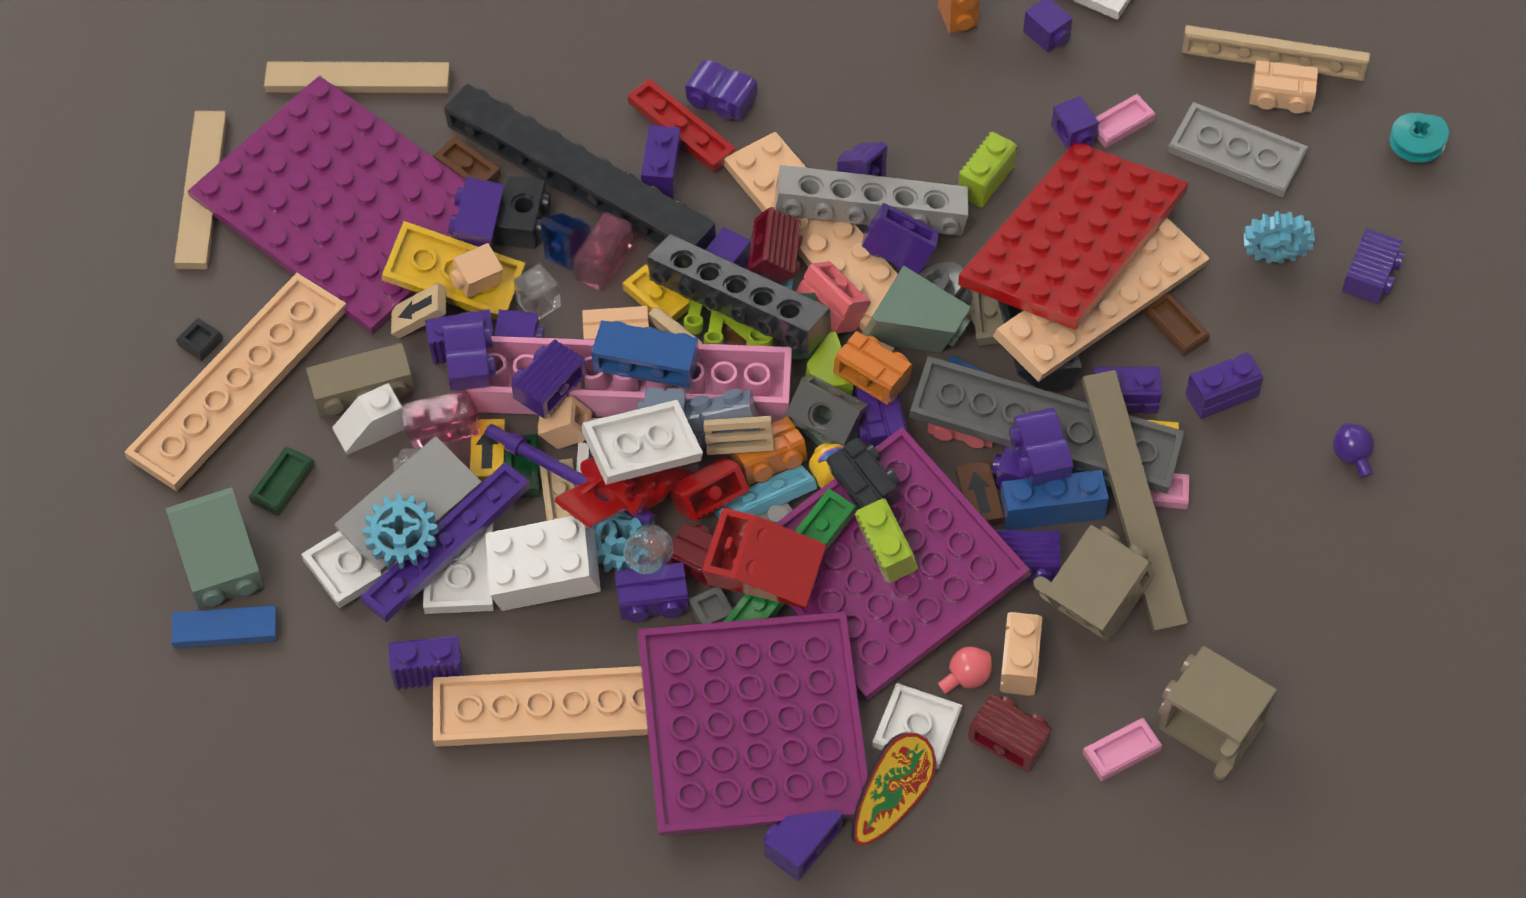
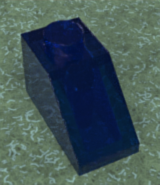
M564 213L543 217L540 223L545 259L573 271L592 244L590 225L578 217L573 218Z

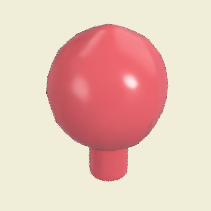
M972 646L961 648L950 660L949 669L951 673L939 681L938 685L945 694L959 684L967 689L982 686L991 675L992 659L990 653Z

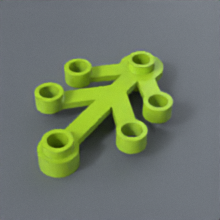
M687 298L690 301L688 315L684 317L683 327L691 334L696 335L703 330V318L700 316L703 305ZM710 310L711 318L708 332L704 334V344L723 345V334L721 332L724 322L747 341V346H773L772 337L765 336L747 325L738 323L717 311Z

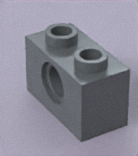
M808 374L800 381L785 415L792 418V422L796 426L806 430L811 428L821 433V437L831 444L845 445L852 439L868 404L818 377ZM820 405L830 409L831 419H825L821 416L819 412Z

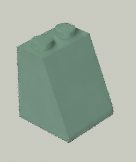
M903 265L862 334L873 336L878 341L889 346L941 353L947 344L953 347L957 339L962 335L970 321L965 316L971 306Z
M232 487L166 508L198 608L216 606L222 603L223 600L239 595L247 596L258 589L264 588Z

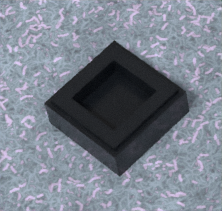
M199 318L176 338L178 346L200 361H203L224 340L222 333Z

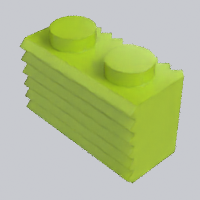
M989 132V136L982 142V145H979L976 153H973L972 157L969 158L966 166L959 170L958 186L968 187V202L979 208L983 207L1010 173L1016 162L1017 145L995 132Z
M880 499L856 511L855 516L860 530L886 582L891 583L918 569L914 555L886 499Z

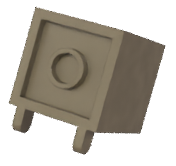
M1090 525L1053 581L1050 582L1040 576L1035 578L1033 585L1040 592V596L1044 601L1106 642L1111 643L1156 575L1151 566L1152 562L1148 559L1149 555L1134 544H1131L1129 548L1124 546L1118 540L1120 536L1105 526H1102L1099 530Z
M1203 645L1196 656L1190 654L1181 667L1180 672L1183 674L1178 682L1172 679L1164 690L1162 698L1165 700L1158 710V713L1162 715L1159 729L1216 763L1213 775L1217 780L1222 781L1233 771L1266 723L1277 689Z

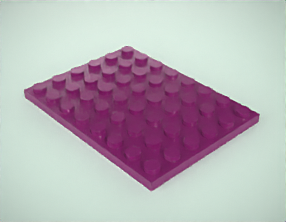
M319 75L188 190L189 197L213 213L214 217L293 276L296 273L300 274L345 302L347 305L344 308L345 315L373 335L392 317V310L397 304L417 294V292L382 281L383 271L403 222L406 221L453 238V234L448 233L451 215H458L459 207L454 206L457 189L458 187L464 188L465 180Z

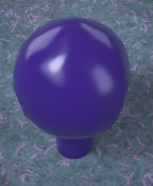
M1344 423L1335 434L1333 440V449L1336 456L1344 463L1355 464L1360 478L1372 475L1373 472L1367 460L1372 455L1374 441L1370 431L1361 425Z

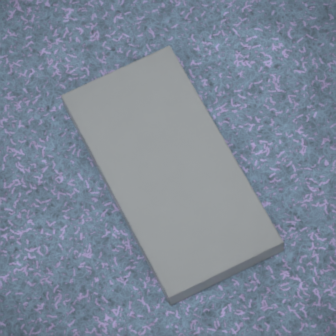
M1195 102L1190 106L1168 147V153L1284 198L1308 150L1306 145Z
M435 436L335 523V528L382 574L389 568L385 565V557L383 556L377 561L374 559V549L367 550L365 541L368 538L364 537L362 533V528L368 527L365 523V515L374 516L373 504L382 507L384 505L383 497L385 496L391 502L396 501L397 493H401L403 501H407L411 495H414L416 505L423 501L427 503L428 509L426 513L433 511L436 519L433 524H438L482 482ZM406 512L412 519L417 518L415 515ZM398 527L396 534H403L404 527ZM415 541L410 547L414 546L418 541ZM382 543L386 547L394 550V547L391 546L389 543Z

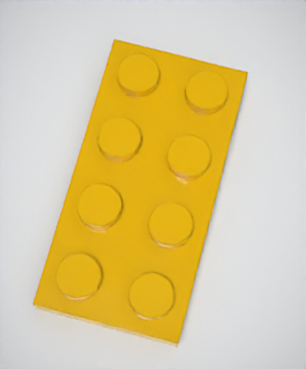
M404 221L383 271L382 281L417 293L436 283H440L446 287V303L472 312L490 309L491 318L497 320L499 309L509 310L524 271L525 263L494 252L503 268L501 284L466 298L461 289L457 290L450 278L453 258L478 248V246Z

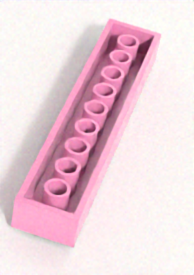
M491 336L492 348H486L487 356L494 357L496 376H489L490 387L457 390L460 411L536 414L513 399L512 378L519 369H526L533 362V356L541 346L547 347L556 338ZM556 339L559 343L561 342L564 346L572 349L574 353H578L579 356H583L585 359V378H582L581 382L565 398L574 396L592 411L591 417H609L637 410L638 400H644L645 390L648 387L663 388L664 391L668 388L683 389L686 395V403L701 395H706L709 398L722 396L724 392L730 389L751 390L759 416H771L772 423L787 417L785 413L790 405L791 347L699 344V358L689 389L593 371L591 352L595 340Z

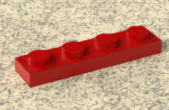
M650 78L627 95L628 103L654 125L680 127L681 147L713 173L724 165V159L727 156L736 152V148Z

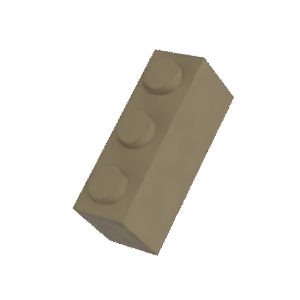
M402 343L306 368L319 417L337 415L347 410L358 396L389 383L397 398L415 392Z

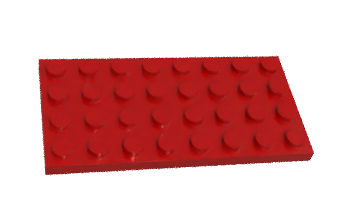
M1073 143L959 274L958 285L1077 330L1185 196L1189 182L1178 179L1173 175L1155 171L1145 165L1119 158L1114 154H1108L1091 148L1086 144L1077 145V143Z

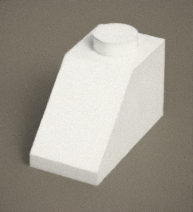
M389 383L358 396L332 427L346 455L407 429L402 406Z

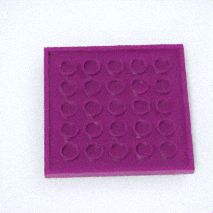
M903 427L880 443L875 449L882 458L879 464L884 470L891 468L901 482V485L898 486L901 498L890 509L914 555L918 569L891 583L886 582L854 515L824 553L807 609L788 605L796 616L846 612L855 684L867 701L1031 575L1030 569ZM834 478L776 524L795 531L828 488L853 505L855 504Z
M846 612L638 629L637 636L658 836L772 826L775 823L779 825L786 816L834 810L842 813L843 819L854 817L855 808L868 773Z

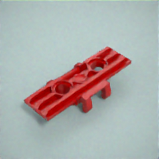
M587 458L581 462L580 470L582 475L589 481L555 497L554 502L589 529L625 510L634 516L664 501L671 489V485L690 476L692 473L682 465L606 485L595 459ZM597 497H602V498H605V499H607V500H609V501H603V500H600V499L597 498Z

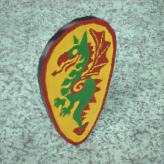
M902 732L892 737L883 747L871 768L855 808L851 838L855 844L864 846L888 833L917 804L929 788L935 775L936 757L934 748L927 738L915 732Z

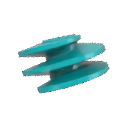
M1408 113L1400 116L1393 123L1389 144L1392 151L1406 161L1415 163L1429 162L1439 157L1445 149L1449 129L1447 123L1439 116Z

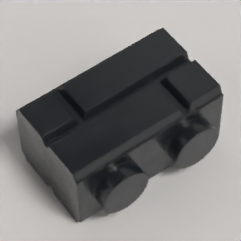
M855 438L845 445L842 450L839 449L827 458L826 463L829 472L858 509L880 499H886L889 507H891L901 498L898 486L901 485L899 478L891 468L883 469L879 464L882 458L871 443L865 446L860 438Z

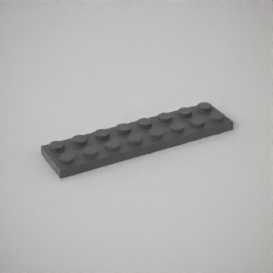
M931 356L927 357L910 410V418L1019 450L1018 447L1012 446L1009 436V428L1013 427L1014 416L1054 408L1061 425L1063 437L1070 451L1073 466L1088 471L1102 470L1103 475L1108 476L1088 403ZM1128 415L1149 489L1167 494L1171 485L1184 431Z

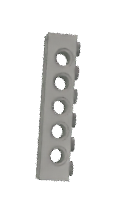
M788 165L779 166L775 186L774 209L785 212V215H790V217L869 225L884 202L941 234L963 235L968 217V187Z

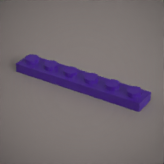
M504 462L437 524L438 533L432 535L436 540L435 547L426 546L429 553L427 558L419 554L416 556L417 565L414 566L410 560H406L402 569H400L398 562L395 563L360 596L362 603L387 623L530 488L529 481Z

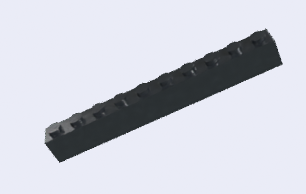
M467 83L444 106L449 128L538 179L545 180V183L655 246H658L671 234L706 250L716 237L715 223L708 216L698 214L689 209L682 201L673 200L664 195L657 187L648 186L638 180L632 173L624 172L613 166L607 159L595 156L588 152L581 144H574L563 138L556 130H549L540 125L533 117L524 116L514 110L508 103H501L494 99L483 89H477Z

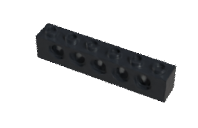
M670 234L647 256L649 280L657 285L664 286L679 293L684 298L696 301L710 310L717 311L738 323L747 325L765 336H770L808 355L831 331L830 307Z

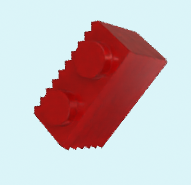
M723 457L671 485L669 495L677 513L696 522L697 518L702 519L703 514L708 516L709 511L714 512V509H719L720 505L725 506L726 502L731 503L732 499L737 500V497H742L743 493L748 494L749 487L738 463Z

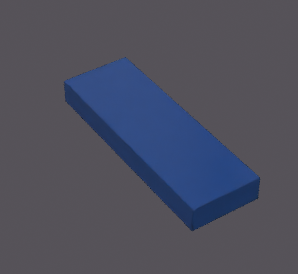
M276 605L172 612L171 643L173 648L277 641Z

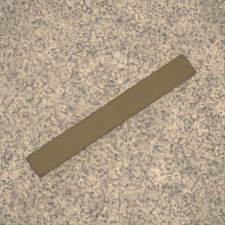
M1111 370L1083 376L1081 380L1128 547L1134 544L1149 555L1148 559L1152 562L1151 566L1156 575L1142 595L1152 632L1158 633L1185 627L1188 621L1116 371Z

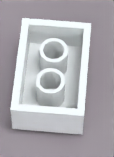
M572 516L485 533L489 594L502 611L601 592L595 530L593 527L586 528L579 520Z

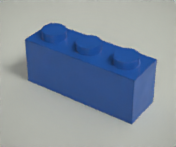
M601 320L591 352L593 371L690 389L699 358L698 338L691 337L685 333L675 334L659 331L653 327L642 328L627 325L620 321L609 322Z
M1102 470L1072 473L1071 477L1031 485L1029 479L1003 481L1000 503L1004 514L1005 530H1017L1105 519L1108 495Z

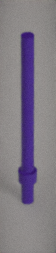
M490 424L487 427L485 435L504 445V449L515 456L522 455L576 486L589 481L582 473L529 445L527 439L517 433L510 434L494 424ZM597 497L603 501H609L605 498ZM627 510L623 511L647 526H650L655 519V514L648 510H644L634 516Z

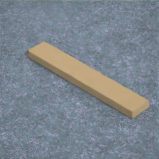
M1186 25L1181 51L1184 54L1255 64L1256 60L1314 67L1318 68V74L1361 81H1364L1370 53L1188 25Z
M267 62L264 88L266 93H300L320 75L343 93H448L450 63Z
M195 111L174 261L176 269H208L215 217L213 213L189 197L188 190L222 161L227 125L226 111Z

